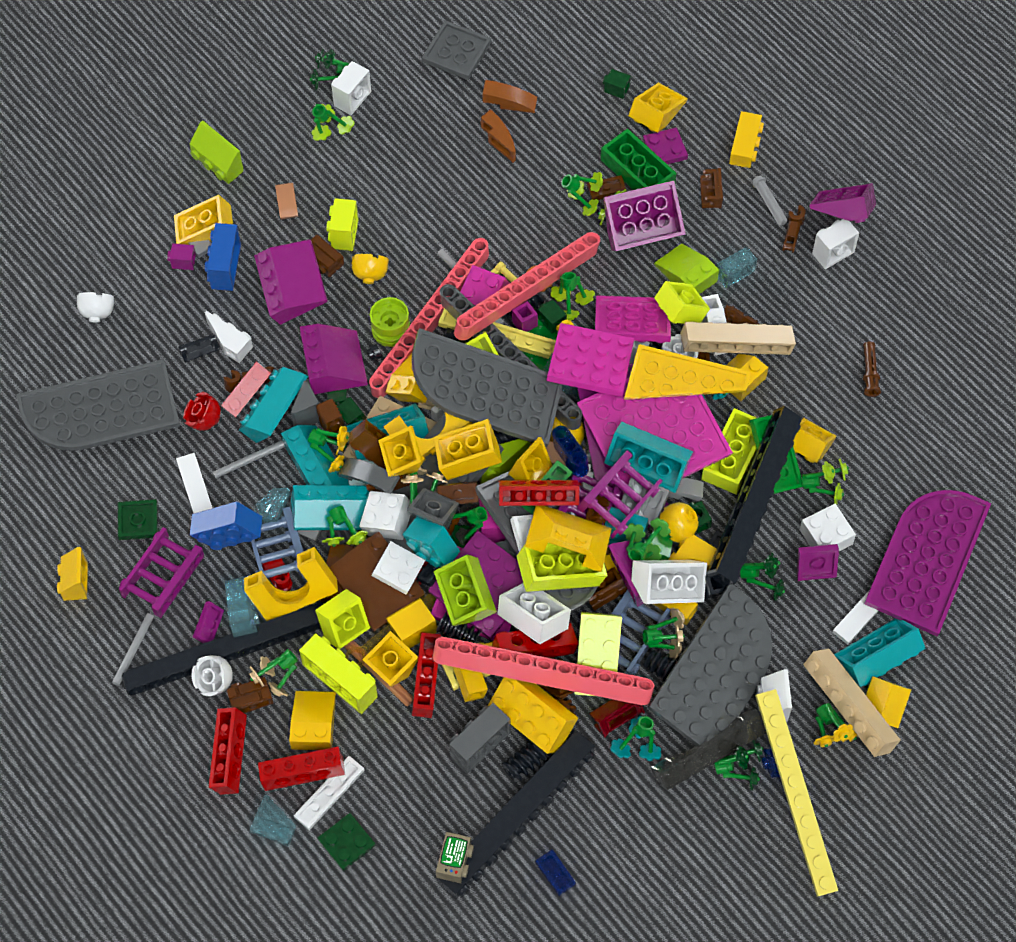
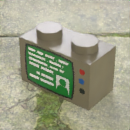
M446 832L436 869V878L461 883L462 878L467 877L469 865H466L467 858L472 857L474 845H471V837Z

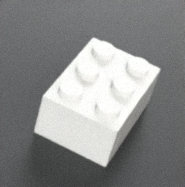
M524 583L499 596L497 614L531 639L541 644L568 629L571 610L544 591L526 592Z

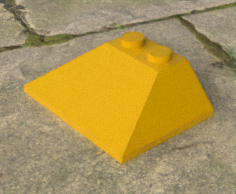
M535 506L524 547L544 553L547 544L551 543L584 554L582 566L601 572L612 528L547 506Z

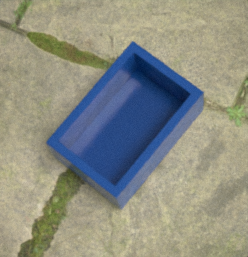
M215 223V228L211 230L210 235L212 244L208 246L209 261L205 262L207 282H210L211 289L233 291L241 249L238 226L235 224Z
M239 502L229 503L192 514L190 536L197 539L198 542L210 546L213 550H221L227 546H236L242 542H251L253 539L260 538L262 516Z

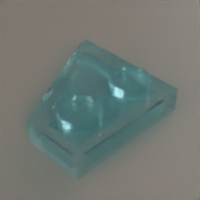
M272 488L263 499L255 504L257 509L254 512L262 516V522L278 521L283 511L282 508L285 507L291 495L289 488Z
M265 794L251 825L250 833L289 846L296 830V825Z

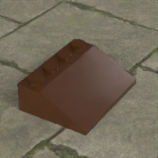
M380 532L363 541L329 567L343 591L347 589L360 597L369 626L373 632L388 623L386 620L388 616L418 598L422 600L425 592L416 580H414L408 593L404 594L371 576L389 545Z

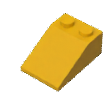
M658 82L634 98L628 116L635 122L641 123L651 131L658 133L669 124L687 102L688 98Z
M217 195L174 215L176 244L189 245L188 242L204 240L212 242L210 235L211 230L215 228V223L233 224L231 205L220 195Z
M411 353L391 375L385 393L402 402L426 403L427 398L420 390L413 374Z
M295 692L289 738L292 750H323L332 748L336 692Z

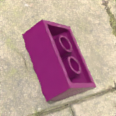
M630 540L612 543L608 545L610 557L636 606L639 607L644 603L631 581L633 561L629 558V551L626 550Z

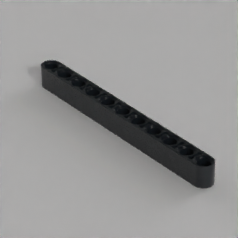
M326 601L128 670L122 674L127 694L137 695L192 675L193 666L197 665L199 658L213 655L220 656L229 662L321 629L315 610L325 604Z

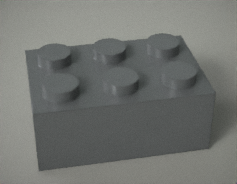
M494 703L489 707L485 706L475 720L472 719L465 725V730L462 733H457L451 738L449 744L450 758L468 774L511 733V719Z

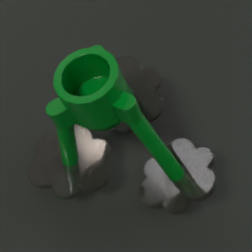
M465 503V506L460 508V513L455 514L453 519L462 517L463 521H468L470 524L475 525L471 530L460 528L456 532L455 536L462 546L470 541L473 533L483 527V522L487 520V511L484 507L478 506L477 503Z

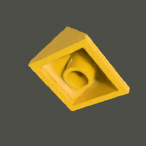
M413 426L378 440L388 477L418 471L423 461Z
M538 437L516 461L508 473L513 479L541 480L550 470L552 463L542 437Z
M420 598L386 618L394 635L409 649L420 643L421 632L436 633V619Z
M390 631L362 660L392 687L409 677L418 661V656Z
M872 676L866 696L889 726L898 728L911 689Z

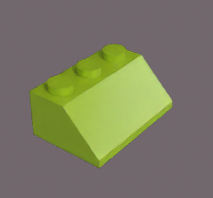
M202 120L189 143L190 154L195 160H200L207 170H212L219 180H224L229 184L244 171L240 151Z
M465 555L434 571L452 626L479 621L497 612L477 557Z

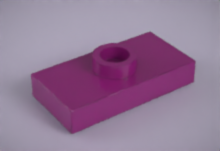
M210 601L205 602L193 638L203 644L214 640L224 609Z

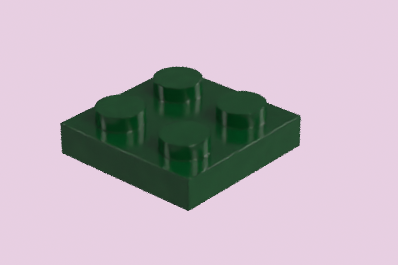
M157 499L118 502V539L153 538L158 532Z
M351 813L347 814L317 838L342 871L346 870L376 846L375 842Z

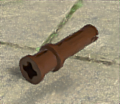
M865 342L863 344L866 372L863 375L866 386L864 394L869 397L881 394V388L879 387L880 375L877 372L876 345L874 342Z

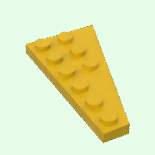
M639 344L624 400L746 392L751 372Z

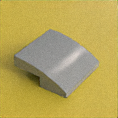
M631 477L628 485L643 498L648 491ZM658 486L661 490L654 498L649 496L635 514L649 518L648 524L651 525L650 522L660 517L670 490ZM626 493L624 494L622 502L633 510L637 503Z

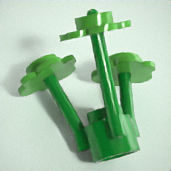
M655 518V520L650 522L654 532L645 543L640 542L646 535L643 531L644 527L633 523L628 525L623 534L626 535L627 540H630L626 550L629 551L628 555L632 561L660 560L662 558L660 546L657 544L653 545L652 541L658 533L663 537H667L671 533L666 521Z

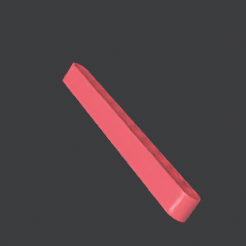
M593 232L586 233L460 315L456 321L454 336L459 340L471 338L512 309L560 279L563 273L572 271L595 256L600 243V236Z
M477 238L472 242L372 375L369 385L371 394L374 397H384L387 394L385 392L391 375L413 351L417 330L421 328L433 332L438 326L444 307L438 304L440 303L441 287L450 284L461 291L472 265L481 268L488 259L489 247L487 240Z
M447 637L436 639L433 651V660L438 664L638 705L649 704L654 689L653 681L648 678Z

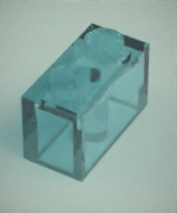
M745 247L718 262L716 267L719 269V281L727 288L755 272L757 258L748 247Z

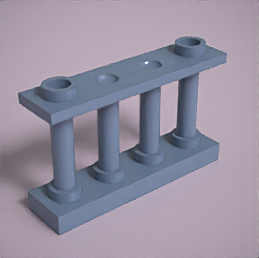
M290 507L282 508L284 516L281 519L262 524L261 532L279 527L288 528L285 534L256 542L255 539L251 541L259 569L255 572L257 573L262 570L267 578L295 570L296 572L300 571L297 567V560H294V563L265 571L262 568L263 563L288 556H296L297 558V554L303 552L298 532L294 530ZM288 541V543L292 542L288 549L259 556L257 550Z
M628 590L611 613L621 615L622 623L643 634L647 627L627 616L626 612L629 608L637 609L656 620L657 624L671 619L670 609L668 608L661 615L644 604L637 607ZM621 634L620 643L637 652L632 662L619 655L618 664L627 668L626 674L636 675L641 666L639 663L649 647L645 644L640 646Z

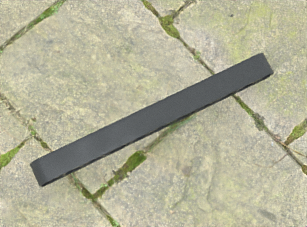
M446 284L441 287V305L456 320L460 315L474 307L453 285ZM493 323L473 336L475 338L486 331L499 356L539 369ZM561 390L558 404L564 406H557L555 417L566 428L576 430L582 423V410Z

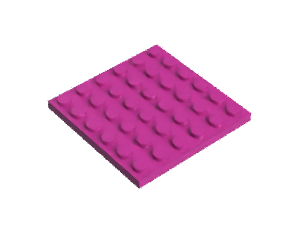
M627 378L622 397L598 392L577 402V406L582 410V416L605 459L614 433L621 422L693 451L683 478L733 454L702 395L624 400L629 378ZM620 470L618 472L619 478L628 485L631 476Z

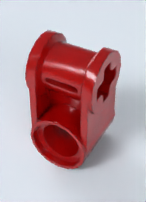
M281 558L263 563L262 568L265 571L284 566L285 564ZM289 572L270 577L275 588L281 591L291 590L292 581Z

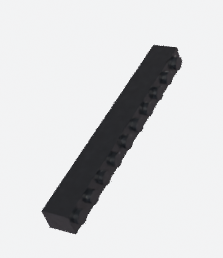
M786 406L773 411L706 573L707 576L723 586L735 584L740 578L741 568L747 561V553L752 547L754 536L761 526L760 521L767 511L769 499L774 494L775 484L781 477L780 472L787 462L789 450L794 445L795 435L800 430L802 417Z
M576 730L471 841V845H474L472 857L467 858L466 865H469L467 877H463L461 883L437 878V883L455 900L459 896L463 897L470 889L469 885L474 880L477 882L481 879L485 868L488 865L491 867L495 864L502 850L504 852L507 851L516 835L518 837L521 836L527 828L526 825L538 818L540 815L539 811L544 806L548 807L554 800L553 796L558 791L561 793L568 785L567 781L571 777L575 778L580 773V767L585 762L588 764L594 758L595 745Z

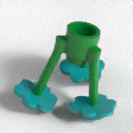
M639 716L637 719L630 721V734L625 740L618 739L611 742L612 746L610 749L619 758H629L631 756V748L627 744L635 735L636 738L640 739L641 737L649 736V743L646 746L642 745L640 747L639 756L646 758L648 761L661 758V748L653 743L655 735L653 730L654 722L647 716Z

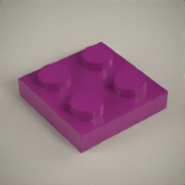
M677 127L643 136L644 144L666 164L688 159L687 151Z
M838 544L798 548L796 575L798 581L837 577Z

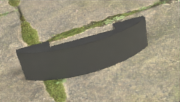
M346 458L344 465L337 474L339 477L351 481L354 479L372 485L377 490L389 494L392 493L400 479L399 476L388 477L386 469L355 458Z

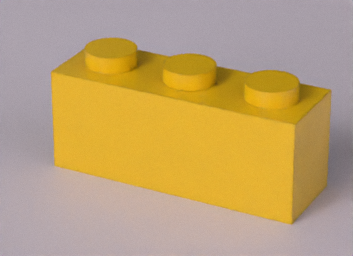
M741 111L729 164L750 168L752 161H756L757 151L754 150L755 147L759 148L761 137H758V133L763 131L762 115Z

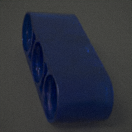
M555 427L552 431L555 450L573 472L574 476L583 477L589 472L587 454L567 427Z

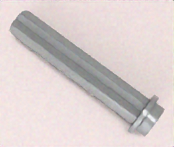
M762 176L755 177L753 179V187L757 188L779 226L785 225L787 218L767 186L766 179Z

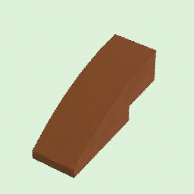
M485 80L483 89L484 103L499 104L500 109L535 113L537 96L527 91L490 80Z
M490 109L481 117V128L488 133V142L514 163L516 161V150L511 134L499 116Z

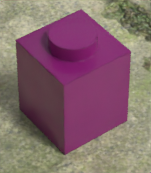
M172 243V248L168 251L167 260L170 261L172 269L194 270L196 260L194 245Z
M527 301L512 309V322L517 329L528 332L538 326V314Z

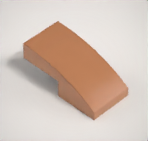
M293 183L275 185L280 219L298 217Z

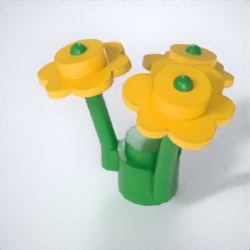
M341 426L339 433L314 428L308 437V442L311 443L310 448L317 450L332 462L328 472L339 471L344 465V455H339L336 459H333L319 446H324L328 442L338 446L335 455H338L339 450L343 452V449L346 448L345 444L349 439L347 427ZM328 436L337 437L338 441L332 440Z
M830 703L824 704L816 710L818 717L815 719L819 724L822 737L815 739L814 745L828 747L834 741L838 742L841 740L844 743L847 740L851 742L857 739L858 735L853 730V726L851 724L846 725ZM824 722L826 725L834 723L838 730L834 731L833 736L826 735Z

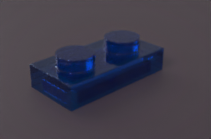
M553 849L535 861V864L559 897L576 886L575 880Z

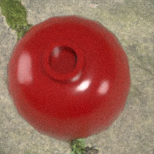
M200 392L195 395L197 398L194 401L190 400L184 410L183 419L186 420L185 424L199 431H206L219 422L221 408L213 396L206 392Z

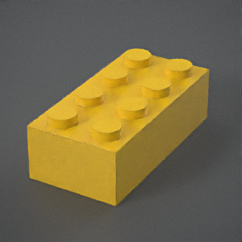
M506 677L502 679L488 704L490 706L494 703L511 719L512 726L547 754L556 752L564 744L578 720L576 715L537 684Z

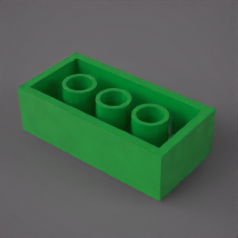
M628 128L601 148V161L617 176L621 175L623 181L632 190L669 181L676 182V172Z

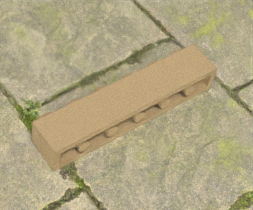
M685 322L680 333L684 352L790 355L796 345L792 326Z
M830 649L813 651L803 664L845 720L853 726L855 733L874 757L891 753L901 741L897 734Z

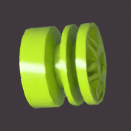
M387 297L375 302L371 307L370 321L373 338L383 346L394 347L410 326L407 306L397 298Z

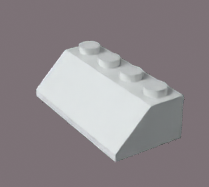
M633 560L631 581L645 604L704 602L707 563L695 560Z

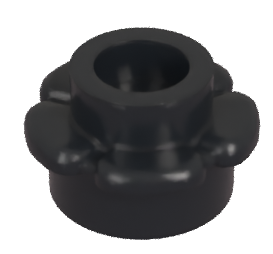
M377 344L369 345L370 349L367 350L371 360L375 359L378 362V359L383 356Z

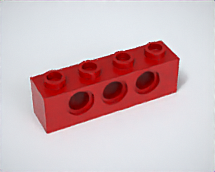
M499 480V506L579 505L578 480Z
M569 623L567 630L541 644L520 630L500 632L495 635L492 643L493 647L546 658L574 654L578 645L571 623Z
M421 632L412 716L432 718L438 663L433 660V651L436 639L441 637L440 634Z
M236 707L217 709L209 788L220 795L239 793L247 715Z
M339 746L258 763L260 782L265 791L345 775L343 755Z

